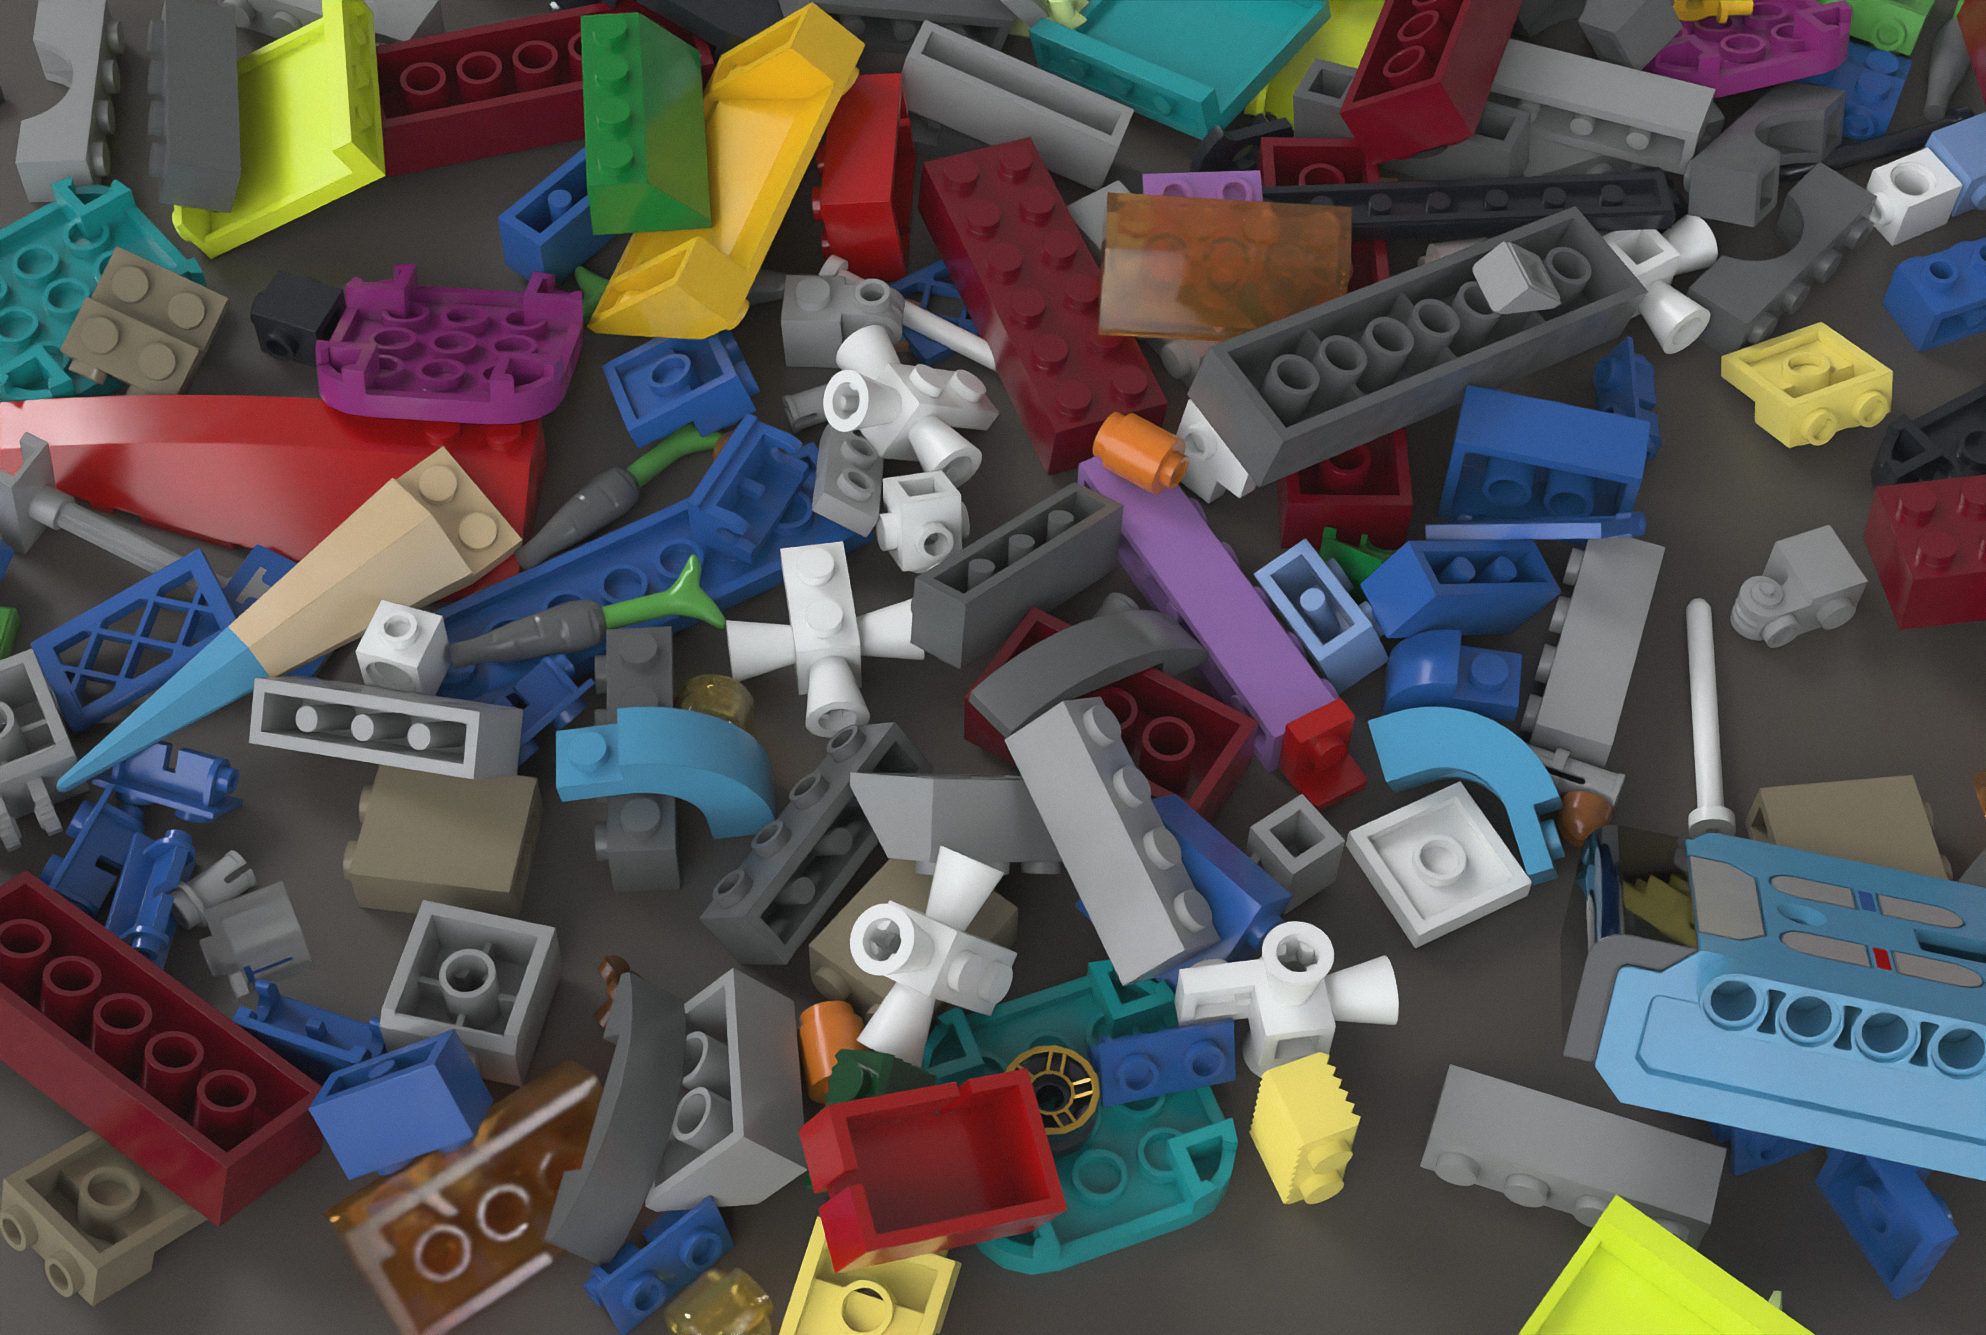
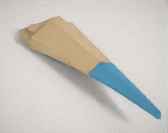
M442 446L398 479L392 478L65 773L58 780L56 786L58 792H68L171 734L253 692L255 677L284 676L362 637L381 600L420 609L474 584L521 548L522 538L444 446Z

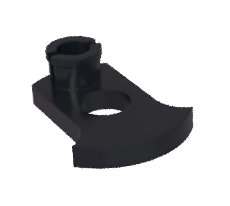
M1266 112L1265 118L1260 113L1252 118L1245 128L1233 131H1223L1217 125L1199 144L1191 161L1190 172L1257 170L1261 137L1294 138L1293 126L1286 118L1277 119L1272 112ZM1253 145L1243 158L1232 161L1240 150Z

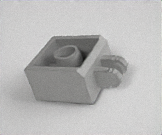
M33 649L0 660V837L6 850L10 852L23 847L21 843L22 834L15 819L35 812L41 828L46 830L48 836L63 831L53 804L90 790L87 781L68 792H58L56 788L58 780L77 764L79 760Z
M423 900L382 1006L379 1027L387 1052L389 1053L455 1029L481 1078L523 1087L563 970L556 928Z

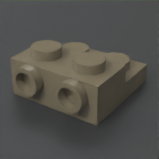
M116 246L92 297L86 296L60 352L73 360L69 367L70 371L90 381L103 385L107 376L129 385L125 396L186 395L231 301L215 291Z
M93 1130L85 1132L5 1177L3 1181L0 1230L5 1240L17 1251H23L31 1246L45 1260V1272L54 1289L65 1297L78 1292L92 1307L152 1271L155 1251L208 1220V1218Z

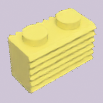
M1323 1052L1278 1066L1261 1075L1263 1080L1260 1081L1261 1087L1258 1088L1260 1091L1257 1094L1259 1099L1256 1100L1257 1105L1254 1107L1256 1111L1253 1113L1254 1118L1251 1119L1253 1124L1250 1125L1251 1130L1249 1133L1283 1204H1292L1303 1199L1307 1204H1316L1339 1193L1344 1187L1343 1178L1348 1161L1353 1156L1351 1150L1361 1116L1352 1113L1355 1104L1346 1101L1348 1092L1340 1089L1342 1079L1334 1077L1336 1067L1328 1065L1330 1055Z

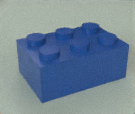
M1466 385L1448 459L1437 516L1458 520V516L1466 514H1485L1487 517L1616 516L1617 513L1632 512L1643 479L1651 421L1627 417L1619 413H1607L1567 405L1559 401H1547L1507 393L1499 389ZM1551 539L1585 547L1588 539Z

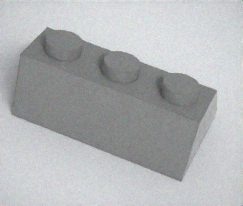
M850 772V787L887 857L915 861V873L934 875L940 845L1002 871L1004 875L1009 874L1010 862H1021V872L1061 874V862L1063 861L1022 776Z
M732 968L684 1004L686 1016V1054L679 1101L661 1163L645 1200V1207L655 1212L693 1209L708 1196L714 1199L717 1207L759 1204L808 1170L798 1131L804 1125L794 1001L741 971Z

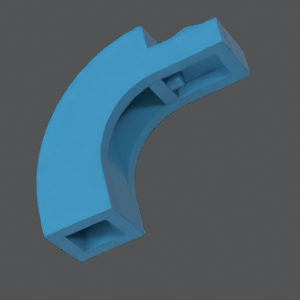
M669 707L617 708L616 724L556 731V789L562 802L631 793H657L674 796L692 803L703 812L713 840L755 835L767 824L778 818L776 778L768 753L749 733L720 718L700 712Z
M1449 707L1411 708L1368 721L1386 783L1395 794L1445 779L1467 780L1485 787L1495 794L1506 807L1527 876L1533 885L1559 878L1554 860L1565 857V852L1554 819L1541 822L1540 815L1562 809L1564 805L1544 764L1522 739L1494 720L1477 713Z

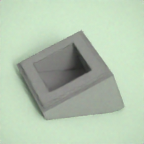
M1504 240L1472 267L1473 274L1491 309L1498 314L1554 309L1561 304L1560 296L1540 257L1516 244Z

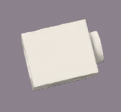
M1927 147L1873 169L1866 190L1876 195L1877 198L1869 220L1874 222V227L1894 246L1947 224L1963 184Z
M381 600L355 651L365 685L434 696L452 662L443 616Z

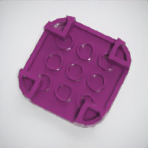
M1753 0L1752 15L1728 16L1726 24H1718L1716 16H1708L1698 21L1680 20L1683 28L1641 71L1716 89L1714 98L1819 75L1838 68L1847 60L1852 8L1845 0L1821 5L1815 0Z
M417 264L393 265L394 278L364 282L363 279L354 276L345 285L347 308L330 341L316 340L319 395L328 406L339 411L366 417L476 424H517L538 419L556 410L564 400L584 344L582 291H575L569 294L559 290L555 285L554 274L533 271L525 292L418 285Z

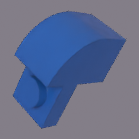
M1441 629L1414 634L1399 642L1389 655L1383 679L1380 717L1411 708L1449 707L1477 713L1488 718L1514 721L1519 707L1522 654L1460 645L1462 630Z

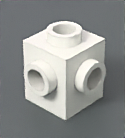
M942 470L883 479L884 513L879 514V520L875 525L877 540L881 550L888 551L903 572L924 573L934 564L943 562L962 550V539L968 538L970 533L969 516L965 504L961 501L960 492Z

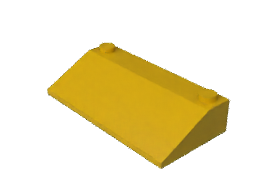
M811 2L721 55L703 91L712 228L633 233L587 328L596 334L702 340L725 329L728 331L732 330L741 322L749 308V301L746 299L748 292L841 96L852 87L859 75V69L856 67V64L866 44Z

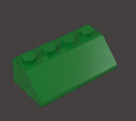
M639 12L581 15L586 178L593 235L712 228L700 51Z

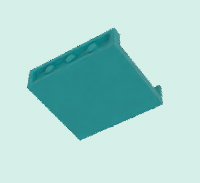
M1091 0L1079 12V14L1087 19L1079 28L1073 30L1042 17L1029 30V35L1039 69L1130 107L1138 114L1203 140L1217 125L1224 130L1331 18L1328 0Z

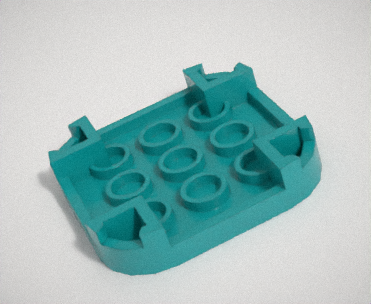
M72 176L54 182L50 186L55 201L0 230V402L108 396L126 385L107 376L103 385L90 381L70 371L69 367L73 360L60 352L86 296L92 297L116 246L207 288L203 271L195 257L187 260L136 206L131 189L116 179L110 187L98 184L75 186Z
M1111 960L1089 962L1087 976L995 1005L991 1016L978 1012L964 1015L960 1006H956L938 1016L936 1027L927 1037L920 1070L936 1075L935 1085L956 1082L957 1087H959L968 1079L1006 1072L1007 1067L1019 1054L1036 1046L1057 1045L1075 1051L1088 1061L1087 1048L1090 1045L1099 1044L1100 1036L1109 1035L1113 1039L1143 1032L1151 1034L1158 1032V1029L1178 1026L1179 1022L1174 1003L1175 994L1164 979L1160 980L1158 984L1148 979L1123 986ZM1096 1073V1075H1097V1077H1098V1081H1099V1090H1100V1076H1099V1073ZM1210 1086L1107 1107L1102 1106L1100 1094L1098 1117L1092 1137L1080 1150L1063 1158H1053L1068 1210L1032 1232L976 1243V1246L983 1255L1002 1268L1034 1275L1059 1271L1191 1225L1213 1212L1228 1192L1238 1146L1233 1118L1225 1120ZM1053 1096L1050 1102H1043L1038 1105L1046 1110H1055L1059 1108L1060 1099Z

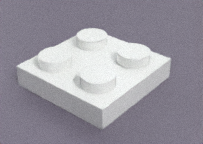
M1461 781L1348 833L1346 847L1415 948L1528 896L1532 884L1529 877Z

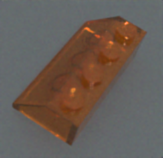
M1108 192L1102 223L1098 334L1224 342L1346 295L1351 266L1352 207Z
M570 1058L565 1059L491 1106L478 1128L479 1133L477 1137L465 1147L448 1154H442L437 1149L417 1156L404 1168L392 1174L380 1176L323 1212L357 1273L399 1335H443L569 1252L544 1240L564 1172L578 1170L582 1167L603 1094V1088L594 1073Z

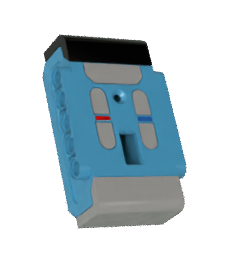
M1605 825L1595 829L1587 836L1582 846L1560 937L1563 1056L1588 1062L1594 1061L1596 1069L1621 1103L1986 1181V888L1721 833H1707L1696 837L1694 840H1685L1681 837L1622 825Z

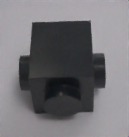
M278 270L266 290L260 291L254 298L250 318L254 324L261 351L270 354L278 360H292L317 368L316 340L330 341L347 307L343 289L323 284L312 277H300Z

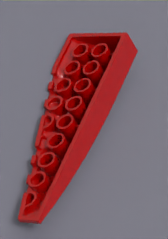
M126 395L0 402V470L14 476L23 465L19 440L27 431L49 443L56 488L71 496L88 500L90 507L113 515L117 510L139 515L143 524L231 550H235L239 546L253 549L256 544H259L297 563L307 556L392 478L398 479L442 446H444L522 538L523 546L532 539L548 461L541 417L517 424H476L366 417L339 411L328 406L320 398L244 395ZM513 554L474 584L438 601L457 602L525 570L516 561Z

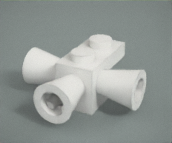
M1687 214L1663 234H1660L1656 229L1598 232L1649 291L1632 318L1642 314L1660 346L1667 354L1679 352L1695 341L1706 328L1710 320V312L1671 287V283L1675 275L1708 268L1716 262L1718 255L1717 243L1707 223L1700 217Z
M866 326L851 334L842 343L836 355V363L842 371L836 373L831 378L824 393L823 407L830 425L842 432L859 429L868 442L875 447L880 458L918 461L924 472L942 470L956 488L967 482L978 470L982 461V453L951 427L988 430L999 415V411L985 395L986 388L975 375L961 369L948 371L933 369L923 364H917L916 366L901 364L887 331L882 326Z
M843 541L780 549L790 625L726 620L733 684L794 664L798 694H808L806 727L812 734L826 738H833L840 730L849 725H866L870 719V713L859 690L862 687L861 656L924 660V650L910 643L912 599L856 617Z
M940 845L926 914L889 900L888 904L872 906L859 916L853 926L850 937V949L853 959L863 971L872 975H884L896 981V983L857 1038L858 1042L877 1052L895 1055L896 1058L903 1059L904 1062L921 1068L936 999L991 1016L995 1005L1005 997L1011 986L1013 978L1012 965L1018 953L992 941L967 933L965 930L1000 881L1004 872Z
M1292 921L1276 926L1267 934L1262 946V957L1259 959L1232 963L1222 959H1209L1198 962L1191 968L1179 969L1174 1003L1179 1027L1231 1017L1233 1020L1248 1018L1250 1031L1243 1041V1058L1249 1069L1262 1078L1261 1075L1270 1069L1318 1052L1329 1055L1336 1028L1335 1021L1396 1025L1399 1015L1396 979L1391 962L1386 955L1327 975L1334 962V949L1330 939L1322 930L1312 924Z

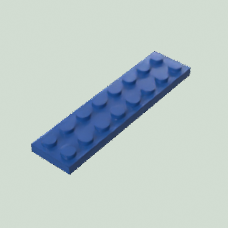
M812 442L800 447L796 454H786L795 456L809 464V476L752 564L691 539L687 505L689 498L432 613L443 616L448 642L451 645L479 637L510 622L569 601L589 599L603 607L664 592L679 578L689 556L692 554L699 558L702 568L699 587L715 602L722 612L784 583L780 549L843 541L845 554L873 542V529L866 538L812 511L819 452ZM669 615L618 629L671 626L672 634L702 620ZM606 636L599 645L583 651L563 654L576 669V673L570 677L572 681L595 670V656L606 655ZM556 655L546 656V657H549L550 659H553ZM544 657L480 663L459 669H454L453 662H451L435 696L493 704L504 695L516 707L524 702L513 691L512 687L534 669Z

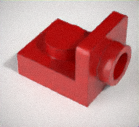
M1341 697L1287 723L1285 726L1278 767L1299 795L1303 794L1318 812L1363 790L1367 780L1365 774L1347 752L1355 715Z

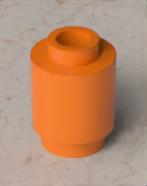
M1119 412L1112 413L1101 426L1093 444V455L1102 460V465L1105 469L1153 495L1160 494L1166 487L1171 490L1177 487L1187 471L1190 460L1189 456L1184 454L1186 448L1185 440L1134 413L1126 416Z
M835 1000L815 1004L803 1011L799 1017L800 1027L797 1030V1042L808 1095L812 1101L825 1104V1106L827 1102L824 1096L829 1092L827 1082H829L832 1074L831 1068L838 1063L835 1054L841 1049L870 1051L869 1047L857 1041V1038L865 1028L863 1020L860 1016L854 1014L852 1005L845 1001Z

